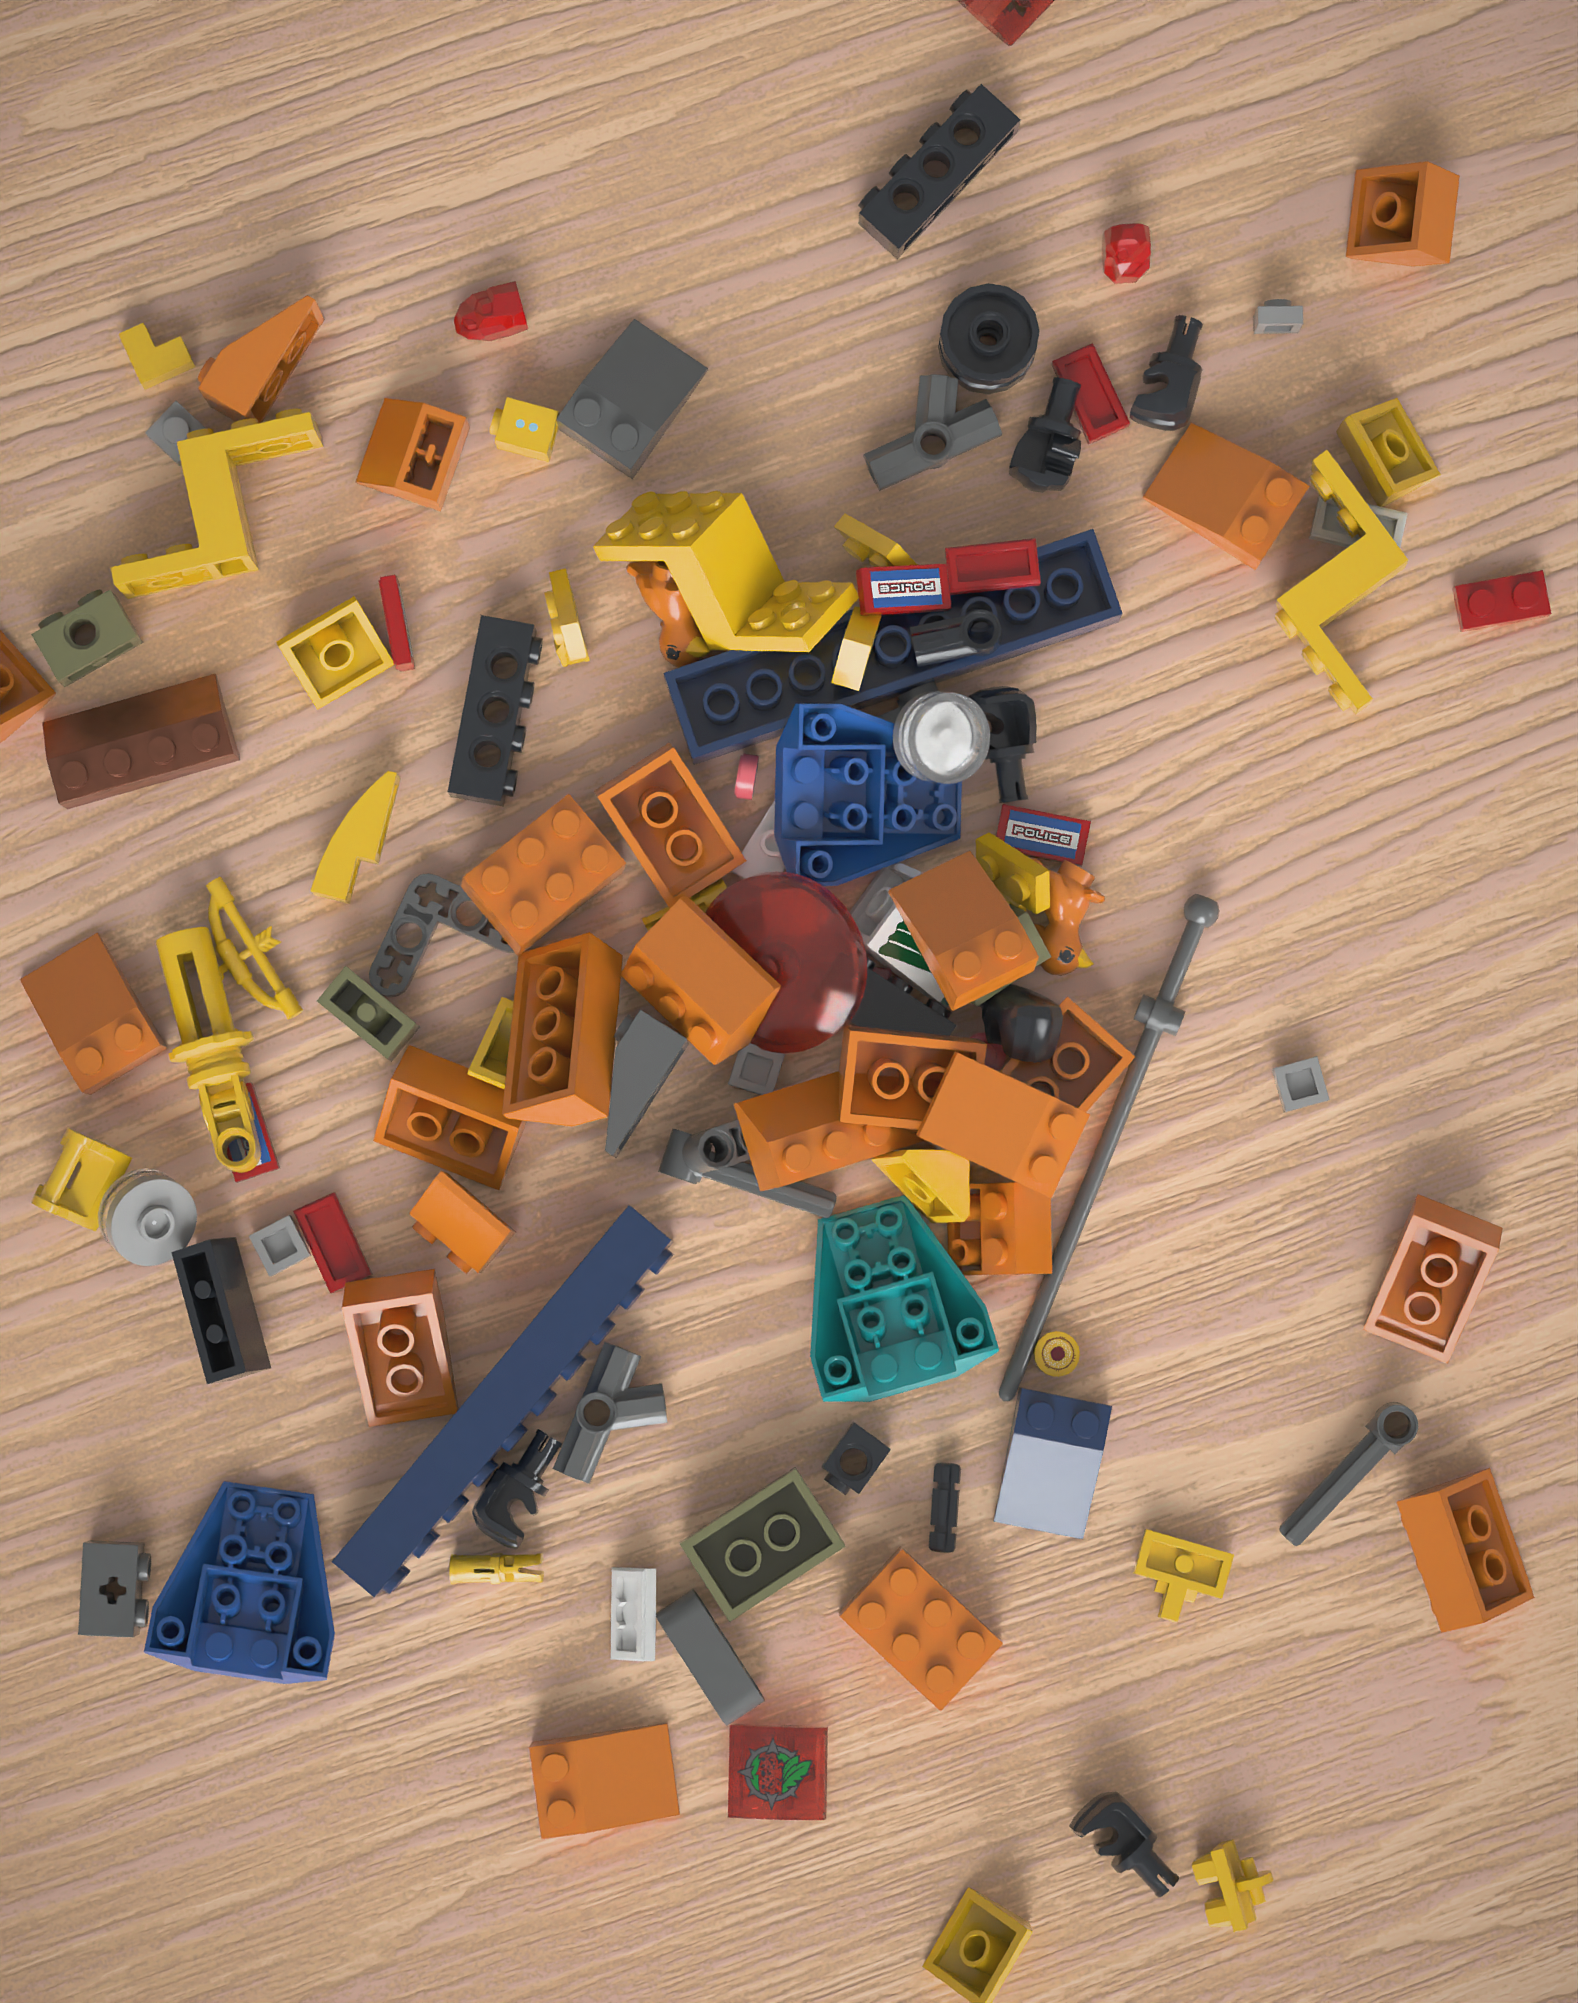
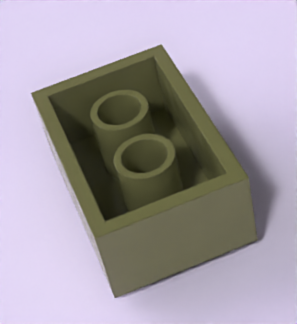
M796 1467L680 1542V1546L729 1622L846 1547Z

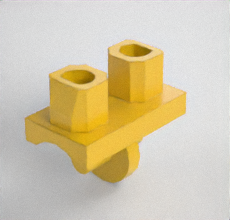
M1234 1839L1220 1842L1213 1850L1192 1862L1193 1872L1198 1884L1202 1885L1219 1881L1223 1894L1221 1897L1208 1899L1204 1903L1209 1926L1224 1927L1232 1925L1233 1932L1246 1930L1248 1924L1257 1919L1253 1905L1266 1902L1262 1886L1273 1881L1271 1871L1257 1872L1253 1857L1240 1860Z

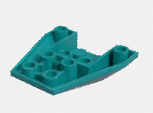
M905 1195L835 1214L829 1218L818 1219L810 1358L823 1402H872L958 1377L999 1352L986 1305Z

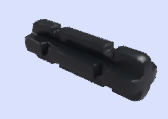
M936 1463L934 1466L933 1482H938L937 1488H933L930 1525H935L934 1532L931 1531L929 1534V1549L934 1552L950 1553L956 1549L957 1534L952 1533V1527H957L960 1490H955L956 1483L960 1484L961 1467L958 1464Z

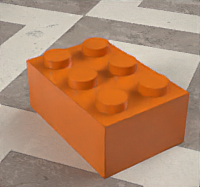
M567 794L463 876L461 887L506 943L513 949L515 954L519 956L619 877L624 871L626 862L572 796Z
M1067 996L1059 1004L1063 1015V1023L1053 1056L1050 1059L1037 1063L1011 1058L1000 1072L1087 1112L1131 1063L1135 1056Z
M901 1546L839 1612L840 1618L939 1711L944 1709L1003 1645L1000 1638Z

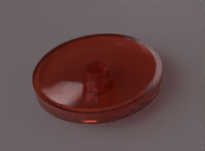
M775 871L755 874L729 886L713 900L705 914L781 985L752 1038L751 1044L756 1045L761 1050L774 1053L801 1052L831 1039L844 1028V1025L850 1022L864 995L867 979V958L858 926L847 908L833 893L807 877L789 872Z

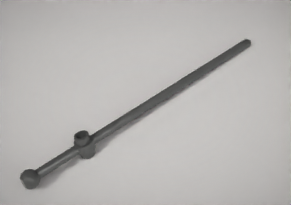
M1194 894L1188 898L1184 906V916L1188 922L1158 996L1154 999L1143 994L1136 1010L1134 1020L1144 1023L1145 1027L1134 1053L1135 1058L1129 1065L1053 1253L1052 1274H1045L1005 1372L999 1389V1396L1003 1401H1010L1015 1397L1020 1382L1023 1379L1163 1031L1176 1036L1186 1011L1174 1007L1176 997L1204 928L1215 924L1219 917L1218 903L1208 897Z

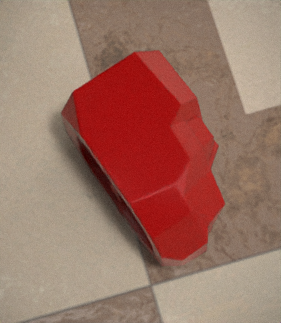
M1139 223L1112 226L1105 230L1102 236L1103 273L1114 284L1136 283L1150 268V229L1148 226Z
M516 281L489 287L485 291L472 294L462 302L454 317L456 333L469 340L494 341L528 330Z

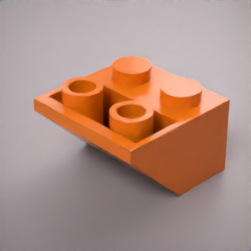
M384 398L355 482L441 512L470 429L467 418L422 402Z
M1017 1182L969 1184L970 1215L964 1222L947 1223L948 1254L962 1274H1052L1051 1198Z

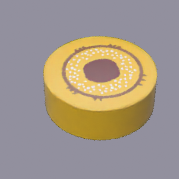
M1060 1331L1044 1334L1038 1340L1034 1349V1360L1037 1367L1043 1373L1053 1377H1061L1071 1373L1076 1368L1080 1358L1079 1346L1075 1339L1069 1334Z

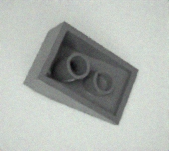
M634 319L579 385L556 419L558 428L561 432L633 480L707 373L708 368Z
M642 1010L638 1012L635 1018L628 1014L614 1035L615 1040L619 1044L615 1049L605 1151L615 1158L622 1151L689 1045L685 1037Z

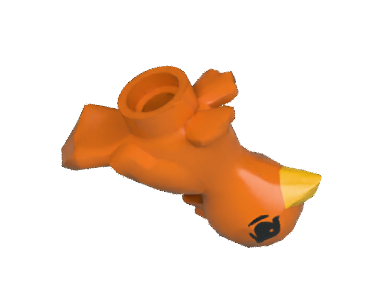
M639 561L628 564L626 566L627 572L636 578V584L644 601L662 619L660 622L662 629L659 635V645L665 660L677 668L702 660L710 650L665 561Z
M1033 858V859H1032V860L1036 861L1037 863H1039L1040 865H1042L1043 867L1047 868L1046 866H1044V865L1041 863V861H1040L1039 859H1037V858ZM1066 860L1063 861L1058 872L1049 870L1050 908L1044 910L1049 923L1046 928L1040 924H1034L1052 956L1041 963L1040 966L1049 974L1058 976L1069 974L1077 968H1088L1094 965L1082 946L1079 926L1088 911L1090 902L1103 903L1105 901L1104 895L1090 888L1095 877Z

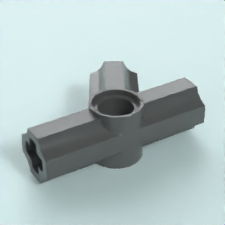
M920 375L914 432L863 455L869 473L878 490L886 489L925 470L940 468L948 460L1002 436L998 419L987 399L956 412L958 379L947 375ZM926 436H937L943 440L945 449L936 455L928 454L921 448L920 442Z
M604 1342L583 1396L577 1405L576 1413L554 1464V1470L590 1484L612 1430L668 1423L662 1383L629 1388L641 1359L640 1355ZM599 1399L609 1406L610 1417L605 1424L599 1426L592 1425L585 1418V1407L591 1400Z

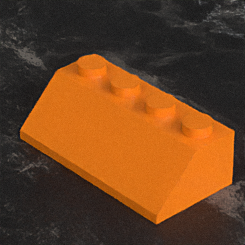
M590 932L529 950L518 956L502 1115L506 1118L573 1127L608 1117L615 1049L614 1035L617 1027L623 955Z
M839 1071L734 1103L760 1191L783 1187L925 1141V1139L916 1136L918 1131L916 1129L839 1122Z

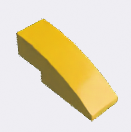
M387 771L367 789L348 811L333 834L319 863L310 890L314 895L350 904L361 861L379 865L401 779L396 772Z

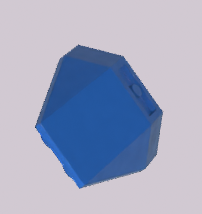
M796 703L776 745L774 838L791 886H838L960 839L962 775L946 782H929L918 779L903 768L895 754L893 745L894 723L839 703Z
M224 1481L153 1605L144 1653L181 1667L204 1673L279 1684L327 1680L335 1631L314 1494Z

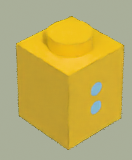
M506 397L504 408L495 409L490 426V434L496 435L495 443L497 449L549 462L559 429L556 420L559 416V411Z

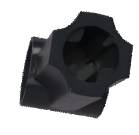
M975 610L966 616L910 627L918 667L973 655L987 656L994 653L1002 641L1000 622L992 612L987 610ZM985 622L993 627L994 635L989 642L977 644L969 638V630L976 623Z

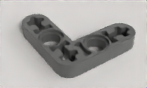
M422 874L416 877L409 885L371 965L369 978L373 988L382 996L396 997L404 993L410 986L439 923L502 952H515L509 945L502 943L503 938L497 930L490 928L488 937L480 934L489 923L483 914L481 920L474 926H464L459 923L456 915L458 907L466 901H472L461 886L437 875ZM430 883H435L437 885L436 893L448 900L450 891L459 893L450 904L447 918L439 915L445 909L443 905L434 901H430L427 907L420 905L422 898L417 894L419 887L427 888ZM405 923L417 924L422 930V939L414 948L402 947L397 941V931ZM392 946L401 955L413 957L410 965L401 960L397 973L402 977V981L399 985L391 983L387 989L382 987L384 980L378 973L381 968L386 970L391 968L395 957L386 955L389 947Z

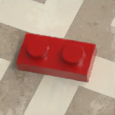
M1543 570L1462 584L1452 588L1460 632L1549 617L1552 614Z

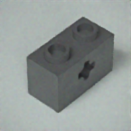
M94 1540L83 1543L78 1635L133 1638L140 1634V1627H147L149 1601L148 1599H142L143 1581H149L151 1554L144 1553L145 1543ZM116 1577H118V1584L120 1586H126V1593L118 1596L117 1601L114 1600L113 1592L106 1591V1585L114 1582Z

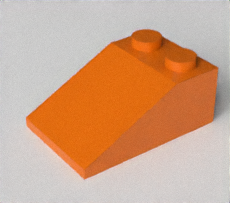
M308 295L221 349L216 359L210 357L198 376V381L201 382L198 389L208 405L235 422L255 418L258 420V423H262L325 320L316 300Z
M1191 423L1146 491L1143 499L1256 570L1310 486L1271 461Z
M670 742L594 790V793L669 908L685 895L688 898L692 897L747 861Z
M971 851L889 889L888 893L952 1011L1034 971L1039 958L1018 917Z
M95 933L20 979L58 1054L82 1093L92 1095L167 1049L166 1044L99 933Z
M954 1052L916 1136L1052 1198L1090 1114L960 1053Z
M1417 1194L1363 1330L1448 1364L1499 1251L1503 1228Z
M435 1269L346 1282L342 1312L368 1426L374 1427L455 1414L458 1411V1402L444 1309Z
M668 1723L534 1741L529 1746L541 1840L585 1834L680 1815Z

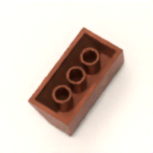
M216 674L42 722L47 764L58 803L66 809L240 761Z

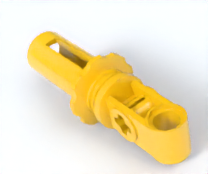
M194 927L176 931L156 940L157 950L182 1042L178 1047L172 1049V1052L168 1053L171 1062H186L188 1066L187 1069L190 1074L186 1079L188 1087L193 1090L199 1089L202 1113L212 1138L217 1159L231 1171L244 1173L252 1170L261 1158V1146L254 1124L253 1107L246 1084L243 1081V1078L249 1075L251 1071L249 1063L243 1061V1054H241V1048L254 1040L251 1031H239V1029L234 1028L209 928ZM193 960L213 1033L212 1036L204 1038L184 965L185 962ZM235 1139H246L249 1143L248 1155L241 1161H230L227 1156L229 1144Z

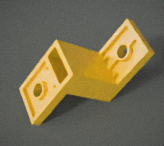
M299 408L288 409L276 413L275 420L258 423V420L255 418L243 419L232 423L230 430L214 433L211 428L198 429L187 433L186 440L177 441L199 547L193 549L192 544H179L166 548V555L148 559V554L142 553L122 558V565L110 567L114 585L127 599H132L259 570L236 466L323 447L320 430L310 412L302 413V409Z
M1326 450L1312 460L1311 471L1313 474L1310 475L1311 480L1309 481L1324 502L1331 498L1340 509L1337 512L1338 516L1336 518L1349 537L1352 539L1358 534L1360 539L1279 597L1276 603L1279 611L1275 613L1276 617L1274 618L1290 639L1297 635L1306 646L1301 650V655L1313 672L1318 675L1324 671L1333 683L1328 687V692L1341 710L1344 712L1350 707L1356 715L1369 706L1373 698L1328 639L1322 628L1406 567L1408 559L1329 451Z
M650 491L643 493L632 501V507L620 519L607 526L606 533L593 545L600 561H665L709 650L810 652L859 598L851 582H831L829 580L820 582L790 580L785 582L742 493H721L720 491H711L709 493L680 491L674 494H656Z

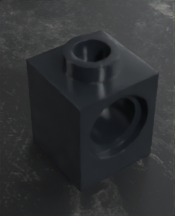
M853 1422L822 1464V1468L829 1472L824 1480L844 1495H847L850 1489L860 1494L891 1449ZM856 1448L865 1453L867 1464L862 1472L848 1474L841 1468V1456L848 1449Z

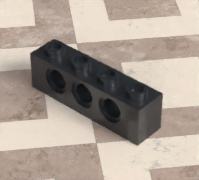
M982 84L973 93L965 90L951 105L949 110L953 114L942 126L938 122L932 124L919 140L923 146L912 157L907 154L902 156L889 172L892 179L881 190L877 186L873 187L858 205L862 209L859 212L858 224L897 260L1019 130L1021 119ZM967 128L977 134L978 140L971 145H962L955 139L954 134L960 129ZM937 160L947 166L948 172L942 177L935 178L929 176L923 167L928 162ZM906 192L915 196L918 204L912 209L903 210L894 204L893 199L896 195Z
M484 615L480 617L447 791L450 797L504 807L506 796H514L518 770L511 769L514 752L522 753L526 726H521L519 723L522 708L530 709L535 685L534 682L528 681L531 664H539L543 638L536 637L537 631L534 624ZM504 657L512 658L518 664L515 674L507 679L498 678L493 674L494 664ZM495 701H502L509 706L507 718L499 723H492L485 719L487 706ZM494 745L501 751L500 760L492 767H483L476 761L477 753L483 746Z

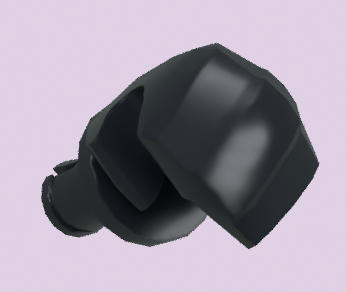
M1178 315L1175 317L1174 327L1166 352L1153 353L1149 362L1150 368L1145 370L1142 376L1143 383L1145 384L1164 382L1167 384V387L1154 393L1139 394L1130 410L1131 420L1138 424L1164 431H1175L1187 425L1195 404L1203 370L1192 359L1200 330L1203 327L1201 321L1191 317L1187 333L1185 334L1187 316Z
M1054 377L1044 415L1029 418L1027 425L1029 429L1015 448L1009 466V475L1033 492L1042 493L1047 490L1062 491L1071 478L1075 459H1079L1081 451V441L1079 440L1081 432L1073 427L1070 420L1081 384L1068 379Z
M1000 686L981 689L969 695L966 700L975 714L987 719L992 726L991 732L980 730V746L986 749L980 751L981 760L990 759V763H995L1000 796L999 803L1026 800L1028 795L1026 794L1022 759L1026 758V754L1034 753L1033 744L1036 743L1037 731L1034 701L1027 694L1014 687Z
M1010 984L978 1006L982 1008V1020L987 1042L1002 1045L1004 1053L1010 1058L1037 1063L1050 1059L1053 1056L1063 1023L1062 1011L1058 1004L1030 989Z
M539 1429L535 1432L534 1438L518 1464L513 1462L510 1466L503 1462L499 1469H496L472 1510L476 1526L491 1539L508 1548L518 1549L524 1539V1532L514 1522L513 1515L511 1514V1504L514 1501L521 1500L531 1515L538 1514L537 1502L533 1491L543 1497L546 1496L549 1489L542 1485L544 1481L540 1478L557 1450L562 1446V1443ZM548 1440V1442H547V1444L545 1445L544 1449L542 1450V1452H540L541 1449L543 1448L544 1444H545L546 1441Z
M1118 1792L1099 1794L1073 1817L1069 1827L1081 1838L1099 1828H1112L1113 1835L1111 1839L1096 1844L1094 1849L1098 1855L1115 1856L1111 1866L1117 1873L1133 1869L1155 1892L1158 1898L1170 1891L1158 1879V1874L1172 1887L1178 1882L1179 1876L1152 1850L1157 1834L1137 1810Z

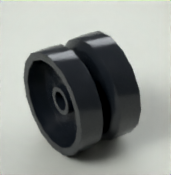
M988 283L968 288L953 299L943 315L938 344L942 366L951 378L958 379V384L968 391L993 394L1010 389L1023 380L1034 361L1040 332L1035 311L1024 296L1007 286ZM989 335L996 340V345H985L979 340L981 337Z

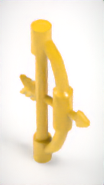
M222 877L209 882L206 885L211 894L208 919L216 943L215 949L224 962L219 966L222 980L224 979L223 974L229 970L236 983L242 985L261 1004L268 1008L283 1011L288 1020L299 1015L304 1010L289 987L285 988L264 952H268L282 942L272 938V926H269L254 937L233 903L235 899ZM224 908L248 947L239 953L231 939L226 938L219 909ZM253 955L276 993L274 998L269 996L252 980L253 975L243 960Z

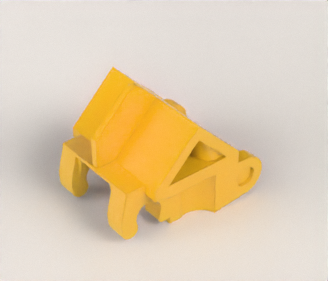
M68 1127L60 1144L64 1145L63 1151L48 1181L44 1185L39 1184L31 1203L43 1210L96 1232L112 1198L118 1194L116 1190L132 1157L104 1142L94 1140ZM80 1162L81 1166L70 1188H67L66 1185L77 1163Z

